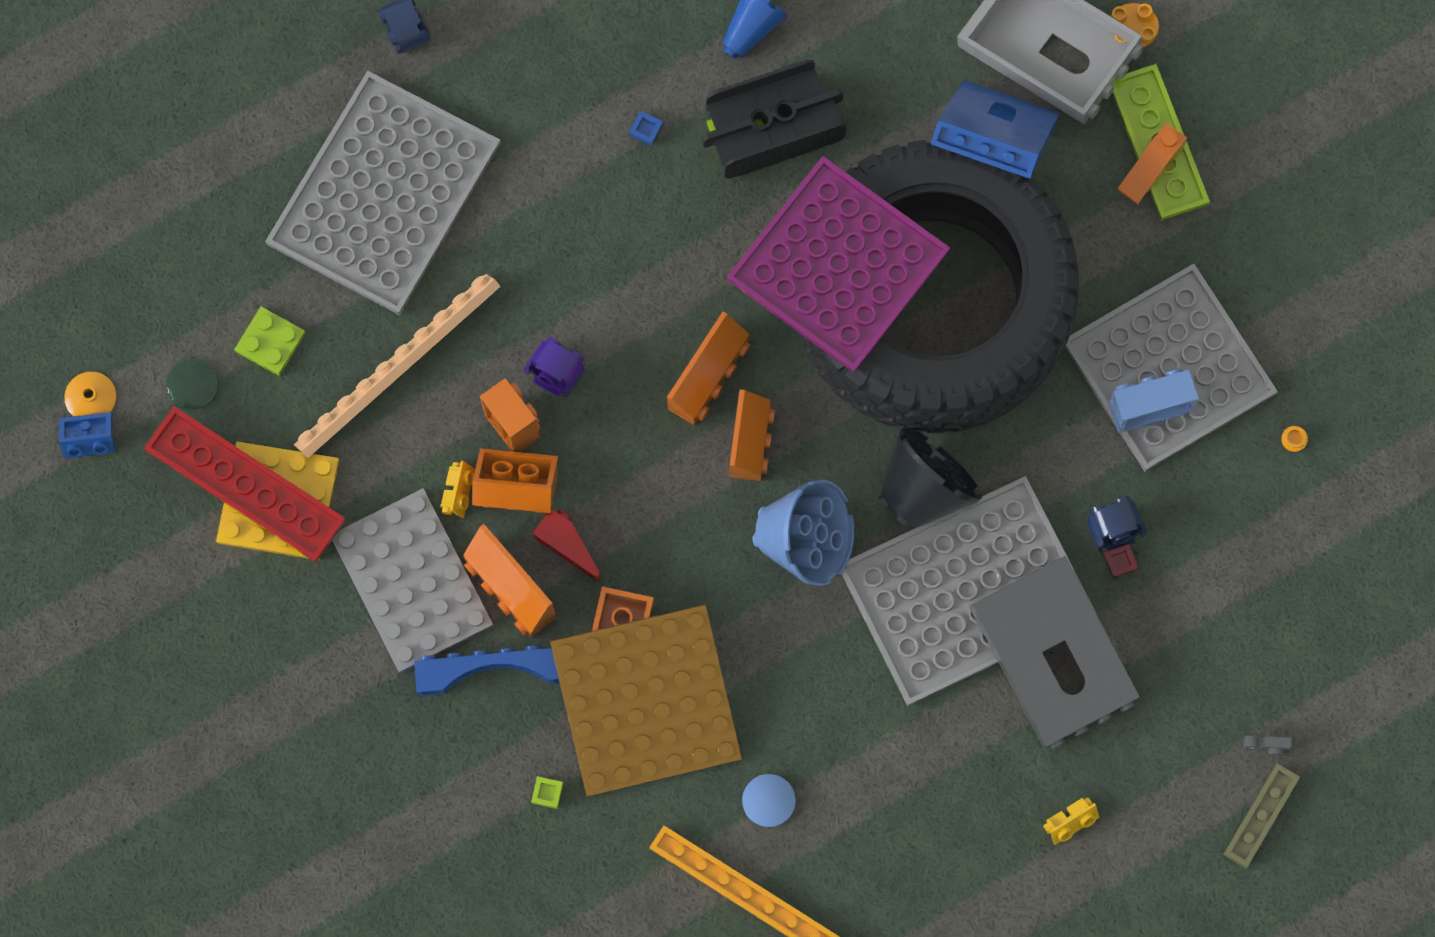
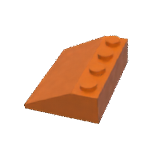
M485 524L480 526L463 555L467 562L464 564V567L473 577L478 575L483 583L480 585L490 597L494 594L500 600L497 605L506 616L512 614L517 620L514 623L516 628L524 636L528 633L533 638L556 619L553 603Z

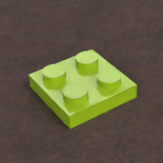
M260 307L234 351L280 376L306 332L267 309Z

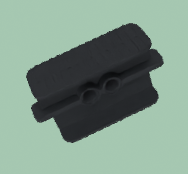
M813 60L800 61L782 69L711 92L706 97L705 108L711 116L715 130L702 135V144L705 148L715 145L724 168V175L730 179L781 161H786L790 158H795L813 150H818L821 147L838 143L845 137L846 125L842 122L835 105L843 100V92L841 89H835L824 93L815 71ZM786 110L791 113V116L783 118L778 113ZM762 118L767 121V124L758 126L754 121Z

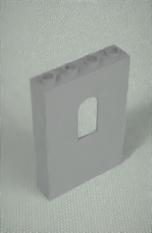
M984 0L957 36L960 48L1082 124H1085L1089 118L1093 119L1100 109V102L1103 98L1108 99L1110 97L1116 80L1118 78L1121 80L1126 75L1129 69L1127 65L1132 59L1136 60L1143 50L1142 35L1084 0ZM1052 34L1088 56L1090 64L1085 72L1080 74L1071 73L1039 53ZM1115 34L1118 36L1120 40H1125L1127 42H1118L1115 38Z

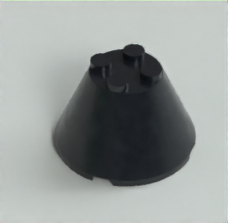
M904 427L899 432L882 492L878 497L880 502L888 508L891 507L897 513L895 517L901 524L907 526L910 523L915 528L978 503L982 499V494L977 495L976 493L979 486L964 467L941 446L935 449L926 442L928 439L926 435L910 427Z

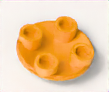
M1129 3L1113 9L1110 17L1142 35L1143 48L1154 41L1158 34L1159 22L1150 5ZM1115 34V38L1118 42H1127L1125 40H1120L1118 36Z

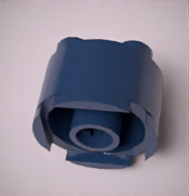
M395 0L377 10L383 24L388 29V37L392 45H395L399 54L431 41L426 24L420 12L414 7L416 5L414 0Z
M1129 496L1121 497L1114 504L1106 507L1105 505H1098L1090 510L1091 516L1086 521L1099 552H1102L1103 548L1109 551L1127 544L1132 545L1135 543L1134 537L1140 534L1141 538H1143L1147 534V529L1136 503L1131 501Z

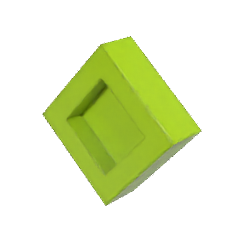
M537 776L531 803L558 809L563 782Z

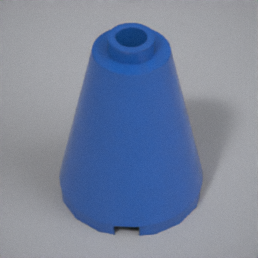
M740 0L722 42L725 46L723 51L733 59H736L738 56L741 58L745 57L784 22L788 15L780 7L773 5L770 0Z

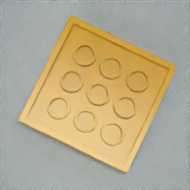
M236 441L237 448L330 508L339 458L312 454L307 458L298 451ZM224 503L216 539L217 544L308 558Z

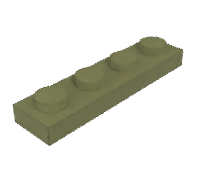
M1278 763L1275 765L1223 854L1225 857L1245 869L1248 867L1300 776Z

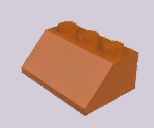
M746 390L739 391L729 465L730 477L761 481V475L767 474L769 459L764 458L765 449H770L772 434L767 433L768 424L774 423L775 409L771 408L770 399Z

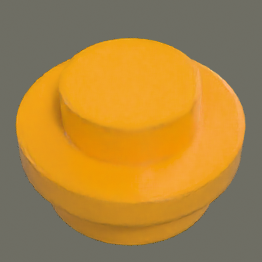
M1290 426L1284 430L1281 441L1288 451L1298 452L1305 448L1308 436L1301 427Z

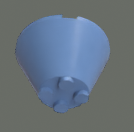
M828 480L810 481L770 505L759 509L756 530L753 535V544L755 547H759L763 554L806 584L814 586L827 585L831 583V579L835 575H840L843 572L853 548L854 520L853 515L848 514L845 502H848V499L844 492L833 482Z

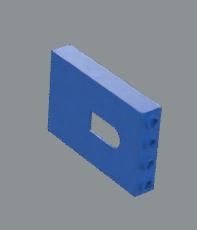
M963 80L939 118L931 144L1030 179L1053 135L1060 113Z

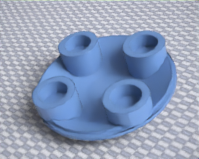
M764 774L754 778L746 786L742 804L747 817L760 826L774 827L785 823L792 815L795 808V793L791 785L784 778L774 774Z

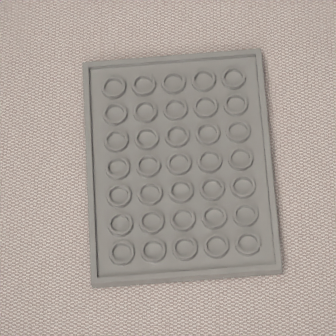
M367 71L265 243L400 315L497 151L501 141Z
M1024 476L982 496V499L974 505L921 527L914 528L849 559L841 575L908 707L998 664L969 605L1063 556H1066L1070 565L1071 563L1027 477Z

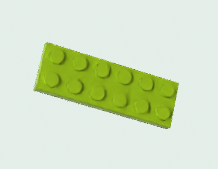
M1157 64L1127 73L1121 80L1119 78L1113 85L1112 96L1137 161L1166 123L1183 134ZM1187 141L1182 151L1149 190L1161 221L1207 206L1210 203Z

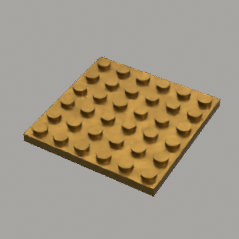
M705 604L550 641L586 796L742 760Z

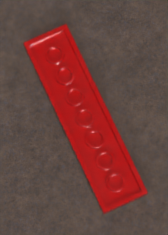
M175 406L144 447L146 452L315 563H317L346 521L343 516Z

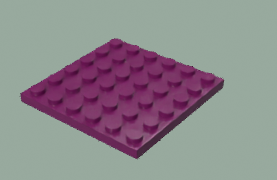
M822 156L729 273L727 281L855 373L948 254L950 247Z

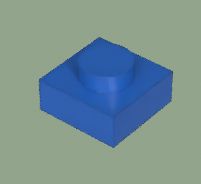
M640 111L629 131V136L652 146L663 127V121Z

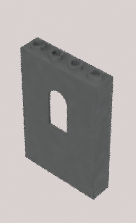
M1066 556L969 605L1043 747L1050 745L1053 749L1065 743L1064 737L1073 733L1075 736H1078L1089 730L1088 724L1094 721L1100 724L1112 718L1111 712L1120 708L1121 712L1136 705L1133 700L1140 696ZM1064 640L1085 678L1084 688L1075 695H1069L1060 688L1042 653Z

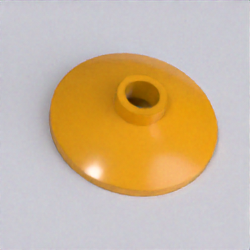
M85 372L77 375L68 384L65 391V404L73 416L111 412L116 403V389L107 376L98 372ZM87 391H93L91 398H85Z

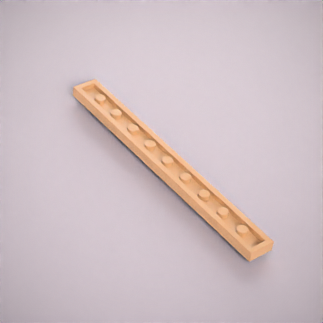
M487 274L476 278L465 293L457 295L446 310L438 312L428 326L420 328L410 342L401 345L395 351V355L391 359L378 365L373 375L360 381L355 391L349 396L341 398L337 403V407L330 413L322 415L311 430L303 432L294 444L298 451L309 458L501 286L498 282Z

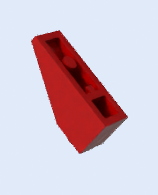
M551 509V513H547L532 533L533 538L598 582L601 579L600 572L574 525L570 522L571 517L562 510L558 509L556 512Z

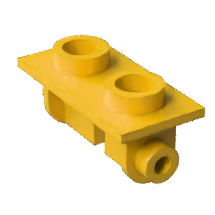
M461 461V463L453 462L452 466L449 467L446 485L453 487V490H444L440 505L443 514L452 515L453 512L461 518H464L465 511L469 506V493L475 468L464 461Z
M1088 797L1086 799L1081 798L1066 808L1071 815L1068 818L1060 811L1046 820L1047 823L1043 827L1048 834H1051L1054 845L1069 840L1074 833L1083 827L1091 826L1099 818L1096 804H1093Z

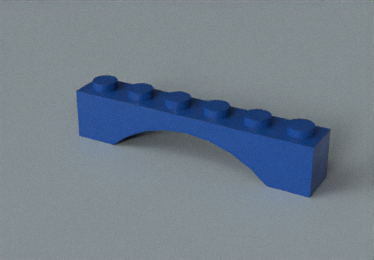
M539 645L527 646L525 651H515V648H503L499 650V653L489 654L487 650L473 652L472 656H462V653L447 654V658L436 659V656L428 655L420 657L419 661H414L416 690L419 697L446 694L454 685L466 677L496 668L526 671L540 677L549 684L560 683L552 648L541 649Z

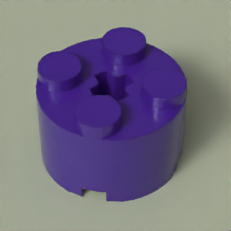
M549 337L547 341L540 343L524 370L528 376L530 373L535 376L533 382L542 389L556 396L562 392L564 397H568L585 371V367L582 364L584 358L574 350L568 351L561 347L562 345L558 340Z

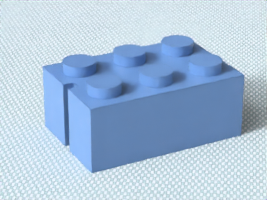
M1175 369L1167 372L1165 377L1156 379V376H1150L1141 380V383L1131 386V383H1126L1116 387V391H1113L1109 407L1117 431L1122 433L1191 413L1199 398L1190 371Z

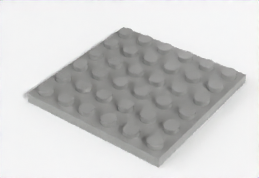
M1195 264L1188 266L1070 335L1065 346L1114 425L1115 422L1109 402L1113 391H1116V387L1126 383H1131V386L1141 383V380L1150 376H1156V379L1165 377L1167 372L1175 369L1190 371L1199 398L1193 412L1120 433L1144 472L1275 396L1278 392Z

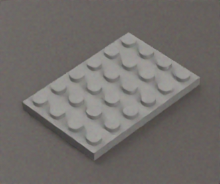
M424 488L339 530L332 541L399 674L414 667V661H419L420 657L436 656L493 627V623Z

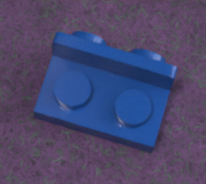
M111 412L59 418V444L64 458H78L115 452Z

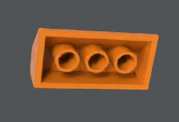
M721 313L667 396L668 410L693 425L698 420H704L710 409L707 405L712 398L716 400L723 390L722 382L726 377L729 379L732 377L737 368L735 362L739 356L744 357L751 346L748 343L749 333L727 313Z

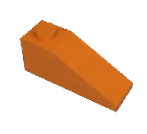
M1166 123L1145 149L1117 190L1138 205L1182 151L1187 137Z

